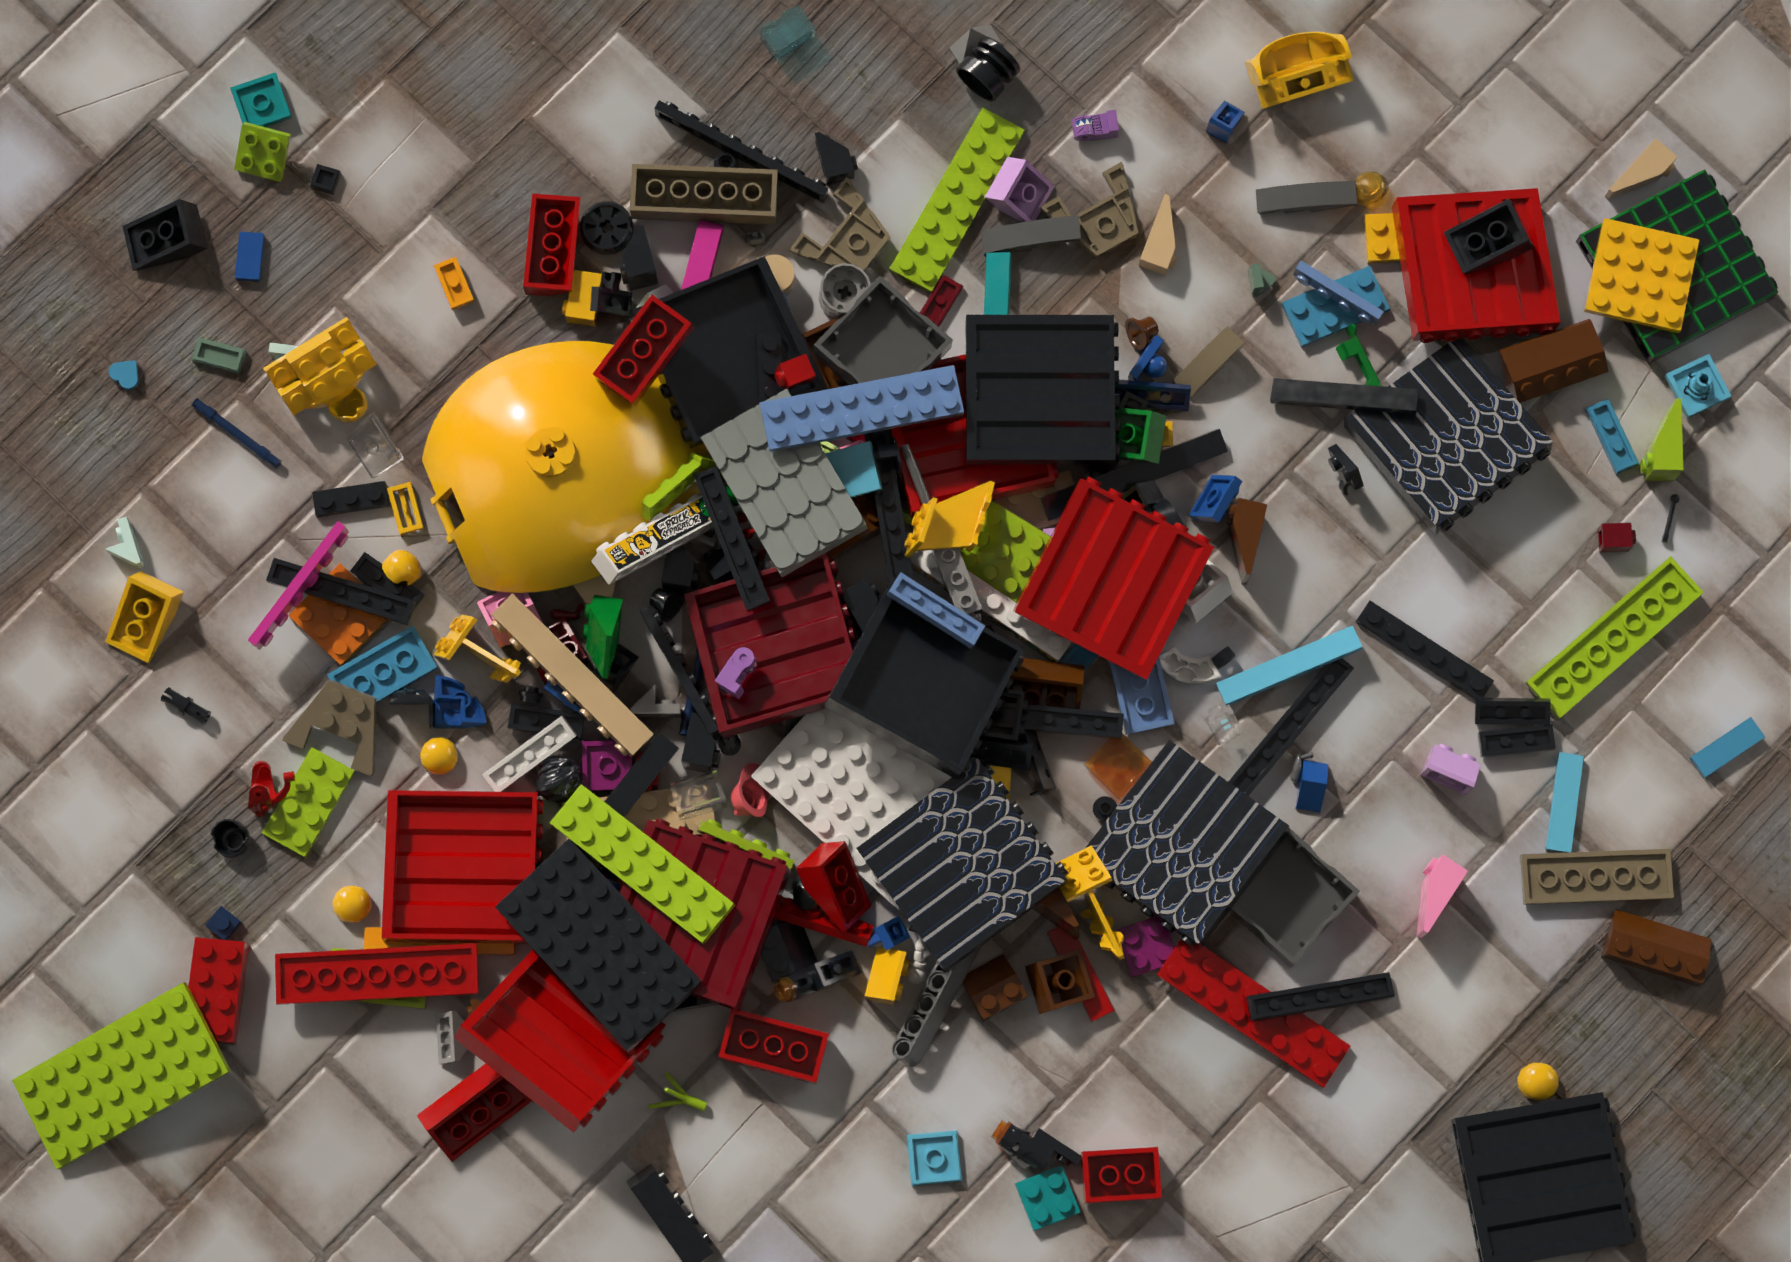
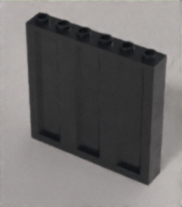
M966 315V464L1114 465L1115 458L1120 457V443H1115V433H1119L1120 421L1115 419V409H1119V394H1115V385H1119V370H1114V361H1119V346H1114V337H1118L1119 324L1114 322V315Z
M1603 1092L1458 1117L1451 1120L1479 1262H1530L1634 1243L1633 1238L1636 1237V1229L1634 1223H1630L1628 1213L1631 1212L1629 1198L1624 1196L1623 1187H1626V1181L1623 1172H1619L1620 1152L1618 1147H1614L1612 1137H1615V1128L1613 1123L1609 1122L1607 1112H1610V1104L1608 1098L1604 1097Z

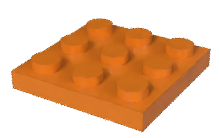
M341 563L329 573V575L362 584ZM309 595L289 614V617L340 666H343L388 621V619Z

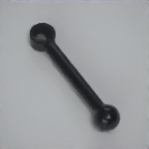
M1672 494L1670 497L1671 506L1661 542L1667 543L1676 503L1680 500L1677 494Z

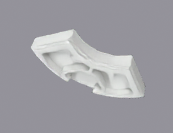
M1175 647L1159 656L1163 673L1176 681L1199 685L1221 678L1220 673L1209 656L1200 659L1189 658L1182 655Z

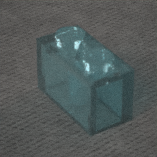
M798 5L794 9L792 7L786 9L781 14V17L774 22L773 20L766 22L759 31L760 40L775 61H778L815 36V27Z

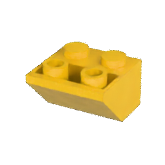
M877 948L865 992V999L894 1006L895 1000L900 1001L904 984L900 983L901 976L906 977L910 960L906 959L907 952L892 949L886 951L885 948Z

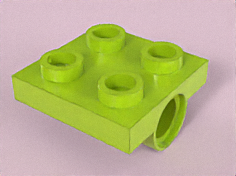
M244 122L241 127L234 170L281 182L284 176L291 134Z

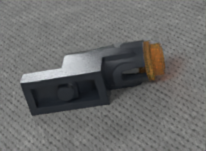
M851 950L780 978L774 985V992L780 1001L792 1002L830 988L839 982L856 977L862 972Z
M1001 1120L991 1136L996 1140L995 1143L999 1144L1000 1148L1023 1169L1029 1166L1043 1169L1053 1152L1058 1154L1056 1159L1066 1166H1069L1070 1163L1075 1166L1081 1158L1080 1154L1040 1128L1032 1137L1030 1136L1031 1132L1018 1128L1009 1121L1006 1123Z

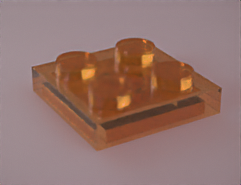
M1122 733V739L1110 738L1084 766L1120 800L1134 786L1152 761Z

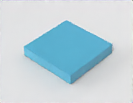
M868 441L825 453L851 498L883 490L872 442Z
M957 1130L907 1135L911 1186L962 1181Z

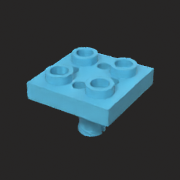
M1710 354L1677 368L1664 376L1674 396L1682 398V411L1686 418L1692 417L1731 398V394Z

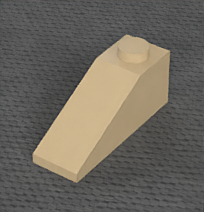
M1655 138L1613 184L1605 197L1611 199L1654 183L1663 175L1667 178L1676 168L1673 163L1678 156Z
M1167 194L1163 197L1139 261L1140 267L1166 276L1168 268L1173 270L1178 257L1174 255L1176 248L1170 196Z

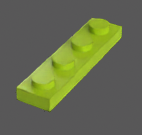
M714 820L702 821L698 827V833L713 836L717 841L724 844L726 841L740 846L739 850L748 852L749 849L756 850L763 854V858L769 860L772 857L780 858L786 861V865H788L790 870L795 861L789 858L791 854L783 850L776 849V852L767 849L768 844L760 840L754 839L751 842L744 839L745 834L734 829L728 832L721 829L722 824Z

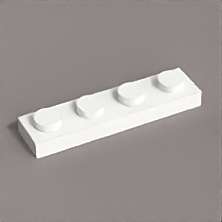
M562 715L482 775L494 792H501L576 737L577 734Z

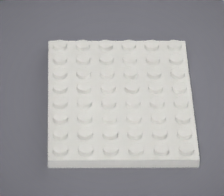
M828 708L806 714L751 775L755 781L824 843L846 841L859 875L898 910L900 909L856 848L952 778Z

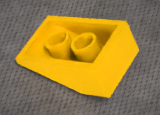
M142 571L129 576L105 642L149 663L176 615L184 591Z

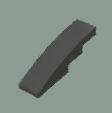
M1330 181L1256 189L1257 213L1263 215L1283 211L1287 214L1306 210L1312 213L1358 205L1356 181Z
M1079 215L1027 221L981 230L983 255H986V253L1032 251V248L1056 246V243L1081 241Z

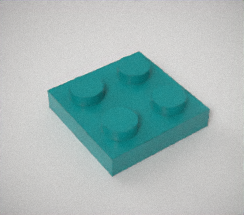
M276 72L230 87L242 124L247 122L268 127L292 119Z
M1062 1165L1015 1183L1033 1231L1080 1213Z

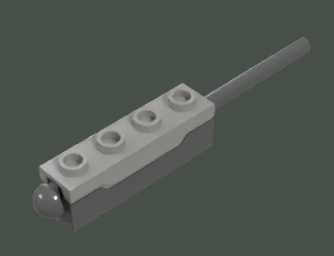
M905 444L900 447L920 501L922 505L923 503L927 504L931 500L911 448L909 444ZM959 548L931 550L952 605L978 622H981L982 606Z

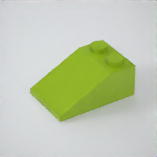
M1676 398L1667 409L1644 459H1641L1640 472L1644 474V481H1674L1683 471L1682 398Z

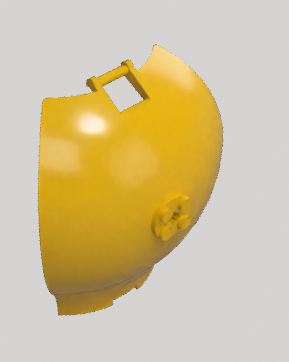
M564 341L528 347L491 362L468 378L450 396L434 420L427 436L422 456V462L436 494L430 501L437 509L447 533L446 540L448 544L456 542L471 580L476 586L500 592L529 593L563 588L600 576V572L591 562L597 554L596 549L605 542L609 544L615 542L614 540L624 532H627V534L632 533L633 529L643 522L646 524L651 522L642 517V502L649 493L653 494L656 492L665 479H671L680 466L688 464L691 452L711 456L704 443L690 448L689 443L683 441L680 434L682 428L678 420L675 421L670 413L671 405L668 398L664 399L659 388L661 383L658 377L636 407H634L593 376V372L613 347L612 344L592 341ZM553 451L555 457L549 459V456H547L548 452ZM701 468L700 473L707 469ZM694 482L660 513L663 512L665 515L676 504L681 503L684 505L693 495L697 493L701 495L697 483ZM452 493H454L465 519L456 529L444 503Z

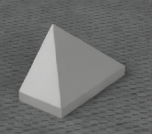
M991 25L970 28L949 48L958 64L967 56L974 57L972 49L978 46L981 38L992 39L1003 46Z
M456 1011L436 1014L439 1064L458 1062L467 1051L466 1047L454 1039L460 1025L464 1022Z

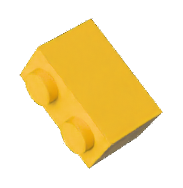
M574 270L572 292H569L568 300H564L562 314L565 315L567 323L596 327L598 312L590 311L592 287H603L602 274Z

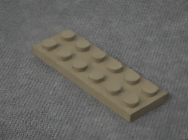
M1670 849L1520 855L1523 905L1674 899Z

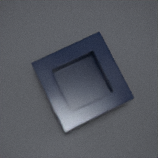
M220 906L205 926L223 940H228L241 924V921Z

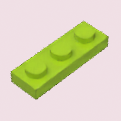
M695 459L691 460L688 464H683L671 479L667 478L661 483L656 492L653 494L649 493L642 502V517L648 522L651 521L696 482L694 475L700 473L701 464Z

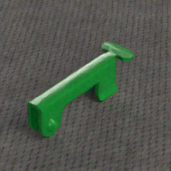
M1351 324L1346 328V333L1349 337L1352 336V339L1339 344L1336 347V351L1342 361L1355 356L1366 378L1365 385L1382 386L1356 335L1357 328L1354 324Z

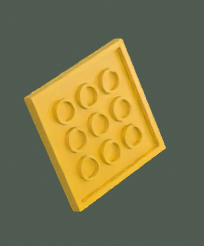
M1604 218L1584 312L1680 333L1699 239Z

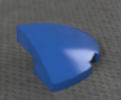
M436 675L433 728L456 729L486 725L484 709L476 696L472 699L464 691L465 685L452 678Z

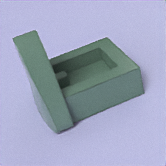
M1260 263L1251 264L1248 268L1250 291L1253 297L1263 294L1276 281L1274 275L1261 269Z

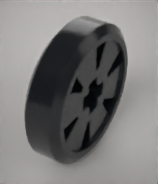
M611 201L598 202L590 206L581 218V237L585 245L595 253L601 255L616 254L626 248L633 236L632 218L629 212L618 203ZM605 223H610L613 230L603 233L601 226H605Z

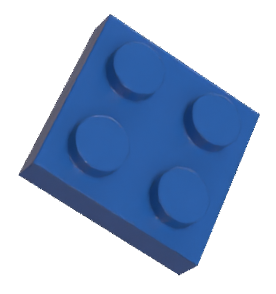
M1211 475L1188 516L1194 521L1219 523L1226 516L1227 508L1230 502L1238 495L1239 487L1243 481L1237 476Z

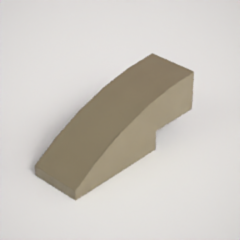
M1226 326L1184 368L1173 382L1175 384L1191 385V398L1243 348L1244 342Z

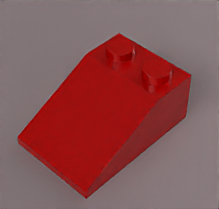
M846 841L821 843L796 868L806 892L842 932L847 931L872 906Z

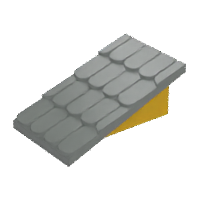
M785 389L766 401L791 397V395ZM760 405L701 437L781 577L788 575L868 529L819 443L769 452Z

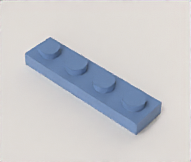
M1300 261L1293 275L1297 277L1296 280L1304 286H1312L1317 289V293L1326 299L1331 298L1335 300L1341 309L1347 312L1351 310L1359 315L1358 318L1366 324L1372 323L1376 326L1381 319L1383 310L1303 261Z
M901 572L887 593V596L969 648L974 646L985 625Z

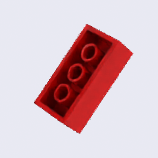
M651 294L593 372V376L636 407L693 330L692 323Z
M195 937L188 987L216 1042L237 1045L249 945L241 941Z
M731 1009L718 1057L720 1060L817 1085L829 1033Z

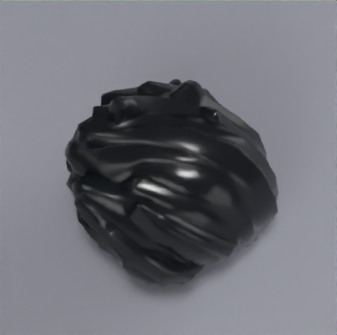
M550 757L545 759L537 773L536 792H538L539 796L550 802H567L582 784L583 771L579 765H576V762L566 757Z

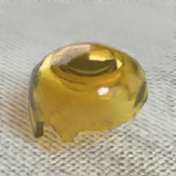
M1375 171L1363 172L1354 180L1357 184L1358 204L1366 206L1369 210H1375L1383 207L1389 200L1390 188L1386 178Z

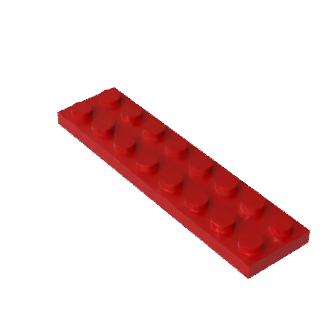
M1179 939L1156 974L1157 977L1321 1088L1326 1086L1351 1045L1303 1013L1250 1022L1245 998L1250 995L1271 991L1204 946L1201 949L1195 945L1190 948Z
M477 943L275 954L276 1004L289 1005L479 994Z

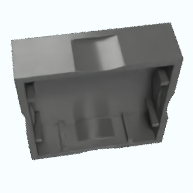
M879 276L856 300L851 310L837 320L814 344L813 354L848 385L931 370L951 349L953 339L928 317L916 311L903 295Z
M1290 829V833L1237 900L1229 913L1291 968L1360 890L1334 867L1321 860L1312 847Z

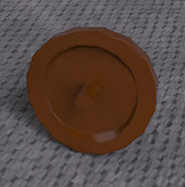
M1150 316L1141 320L1128 318L1125 321L1128 339L1137 350L1146 348L1149 339L1158 335V325Z

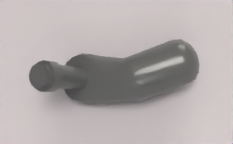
M1312 752L1304 755L1299 753L1296 756L1291 781L1295 783L1300 781L1303 760L1313 758Z

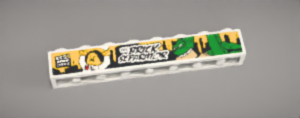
M724 480L723 482L733 504L734 510L736 512V515L742 513L743 510L737 502L732 491L730 490L728 484ZM697 493L689 498L686 504L678 503L669 510V513L665 515L663 512L659 513L650 523L646 524L643 522L636 526L632 533L627 534V532H624L614 540L615 542L611 544L605 542L596 549L597 554L591 562L608 585L713 529L714 526L702 496Z
M915 551L910 557L912 569L947 592L932 551ZM968 571L982 606L981 615L1049 661H1061L1070 648L1071 641L1013 612L1016 602Z

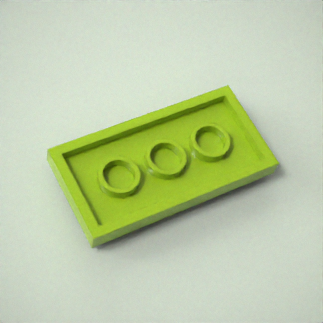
M311 747L295 774V781L291 782L288 794L277 805L262 834L306 858L356 771Z

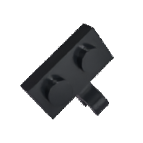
M603 272L601 280L605 287H592L590 311L630 316L633 292L619 290L621 273Z
M1337 444L1329 447L1328 451L1331 458L1328 459L1332 470L1334 472L1338 471L1342 478L1339 482V489L1345 495H1348L1347 488L1350 485L1355 490L1363 487L1364 484L1359 468Z

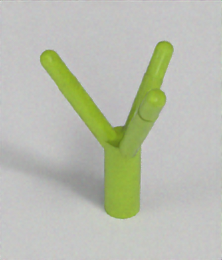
M666 1072L665 1077L678 1092L669 1088H665L664 1091L678 1099L648 1105L649 1109L685 1104L704 1112L707 1102L687 1095L670 1073Z

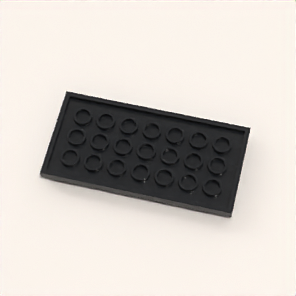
M570 839L565 841L495 906L627 1052H630L703 983Z

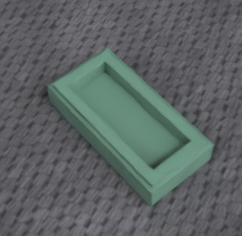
M199 337L192 361L240 374L246 350Z

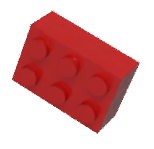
M1158 1147L1081 1152L1084 1204L1160 1200L1162 1198Z

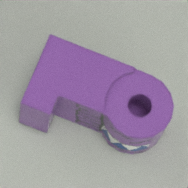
M1109 110L1106 113L1079 116L1072 119L1074 139L1076 141H1094L1118 137L1119 126L1116 110Z
M746 647L737 649L715 679L719 688L737 699H740L744 693L741 687L742 682L757 667V659L753 652Z

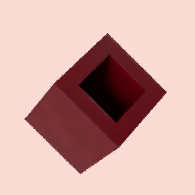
M1602 523L1598 528L1599 553L1629 552L1633 544H1636V531L1632 530V524Z

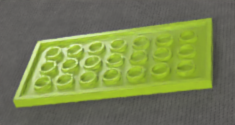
M182 982L13 1079L12 1082L57 1170L225 1076L231 1070L187 983Z

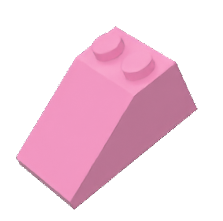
M1441 855L1438 859L1434 857L1423 871V874L1426 876L1422 881L1417 937L1420 939L1430 931L1468 872L1445 855Z

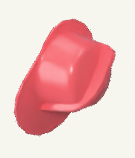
M747 764L741 772L739 783L731 791L730 799L734 807V815L736 816L753 815L755 817H762L766 812L770 793L751 777L760 766L759 764Z

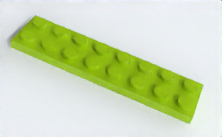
M985 108L981 109L889 268L890 272L931 294L984 204L985 196L1007 157H1011L1022 138L1024 129Z
M1670 556L1525 684L1538 698H1550V712L1559 720L1704 593L1703 590Z
M582 784L550 821L553 827L703 945L735 907L732 901Z

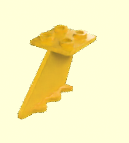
M986 482L937 504V498L934 497L927 504L923 503L920 512L916 511L912 519L911 525L914 526L912 533L908 534L904 547H907L905 557L910 558L915 551L966 548L965 551L971 552L978 544V536L984 525L985 514L992 500L995 482Z
M457 616L449 626L450 632L446 637L443 636L435 646L436 652L433 655L445 660H450L458 647L461 646L495 669L490 675L492 680L496 679L499 682L502 680L508 683L512 678L518 677L521 673L519 670L521 663L519 661H513L510 658L507 660L504 657L500 660L465 638L477 622V619L472 616Z
M1091 845L1059 861L1069 873L1065 876L1069 882L1061 887L1060 890L1067 902L1082 895L1084 896L1089 909L1080 913L1082 918L1092 919L1089 926L1091 933L1102 935L1099 942L1101 949L1112 951L1121 960L1124 958L1121 947L1124 936L1121 932L1111 930L1114 920L1111 916L1103 914L1104 904L1103 902L1098 903L1092 891L1112 881V877Z

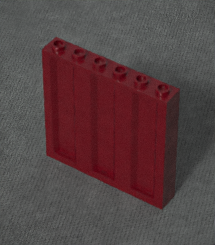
M827 552L784 577L780 576L776 567L760 571L759 573L771 603L750 612L745 608L734 579L684 594L718 730L723 738L826 709L824 704L854 649L853 642L857 641L853 627H848L847 619L850 618L847 604L843 605L840 597L844 595L842 584L840 581L836 582L834 574L838 573L836 561L834 558L830 559ZM741 647H746L755 655L757 667L742 682L741 687L744 693L740 699H737L719 688L715 679L733 653Z
M656 818V821L648 819L643 833L732 901L735 907L703 945L625 882L620 894L703 982L691 996L739 1012L791 870L786 865V861L780 858L772 857L769 860L763 858V854L756 850L749 849L748 852L739 850L740 846L732 842L726 841L724 845L716 842V838L713 836L702 834V837L694 835L693 830L679 826V829L670 827V823L665 820Z

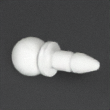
M919 937L915 945L914 960H910V967L906 975L908 981L912 984H920L926 978L924 967H926L927 963L923 961L925 943L921 937Z

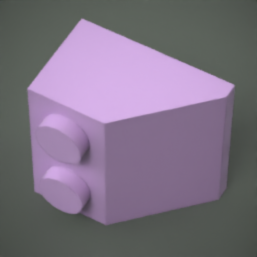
M1007 157L985 198L999 211L1020 222L1034 221L1041 212L1040 207L1046 203L1055 186L1027 160Z
M1439 744V746L1434 745L1431 748L1420 776L1466 795L1474 788L1481 764L1475 762L1476 758L1468 754L1458 755L1453 753L1451 747Z

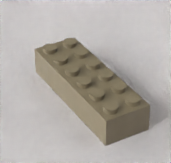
M632 164L631 218L695 222L705 220L720 223L776 225L778 170Z

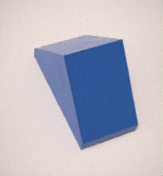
M1224 100L1211 116L1206 132L1227 144L1245 112Z
M1303 760L1295 809L1320 813L1327 787L1328 764Z

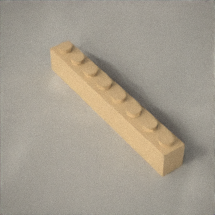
M513 593L491 614L493 619L491 624L501 634L505 631L511 637L509 642L518 651L523 649L529 655L526 659L536 669L540 666L546 672L544 677L553 686L558 684L564 690L562 695L571 704L575 701L581 707L579 712L588 721L593 719L599 725L597 730L606 739L611 737L617 743L615 748L623 756L628 754L632 758L653 737L654 734Z

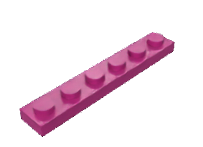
M337 521L249 637L248 641L254 647L260 650L272 641L274 637L272 633L278 626L284 625L289 617L288 612L293 606L297 607L300 604L306 588L312 587L319 577L317 574L322 567L326 568L331 563L334 557L332 554L337 547L341 548L346 543L349 537L347 535L349 531L346 526Z

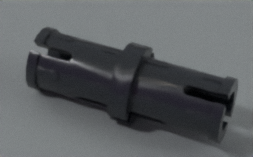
M170 687L164 692L170 695L172 699L163 694L161 696L162 702L179 710L178 713L182 716L187 715L201 725H205L208 720L199 714L208 718L211 716V711L194 703L192 698H185Z

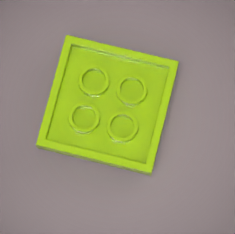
M991 501L985 514L984 525L978 536L977 546L971 552L965 551L966 548H963L961 556L969 572L1017 602L1051 536L998 503Z

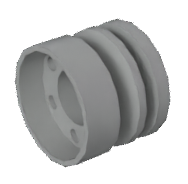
M847 263L835 265L825 273L820 284L819 303L821 309L828 317L835 319L841 315L845 316L851 310L856 300L871 285L867 274L856 265ZM843 291H847V297L845 298V300L841 299V294Z

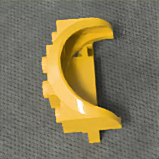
M1303 32L1288 35L1265 46L1253 59L1244 61L1250 83L1255 85L1262 109L1354 81L1348 60L1352 58L1348 43L1342 34Z
M346 317L263 369L294 416L304 409L322 408L342 400L356 388L365 372L377 365V363Z

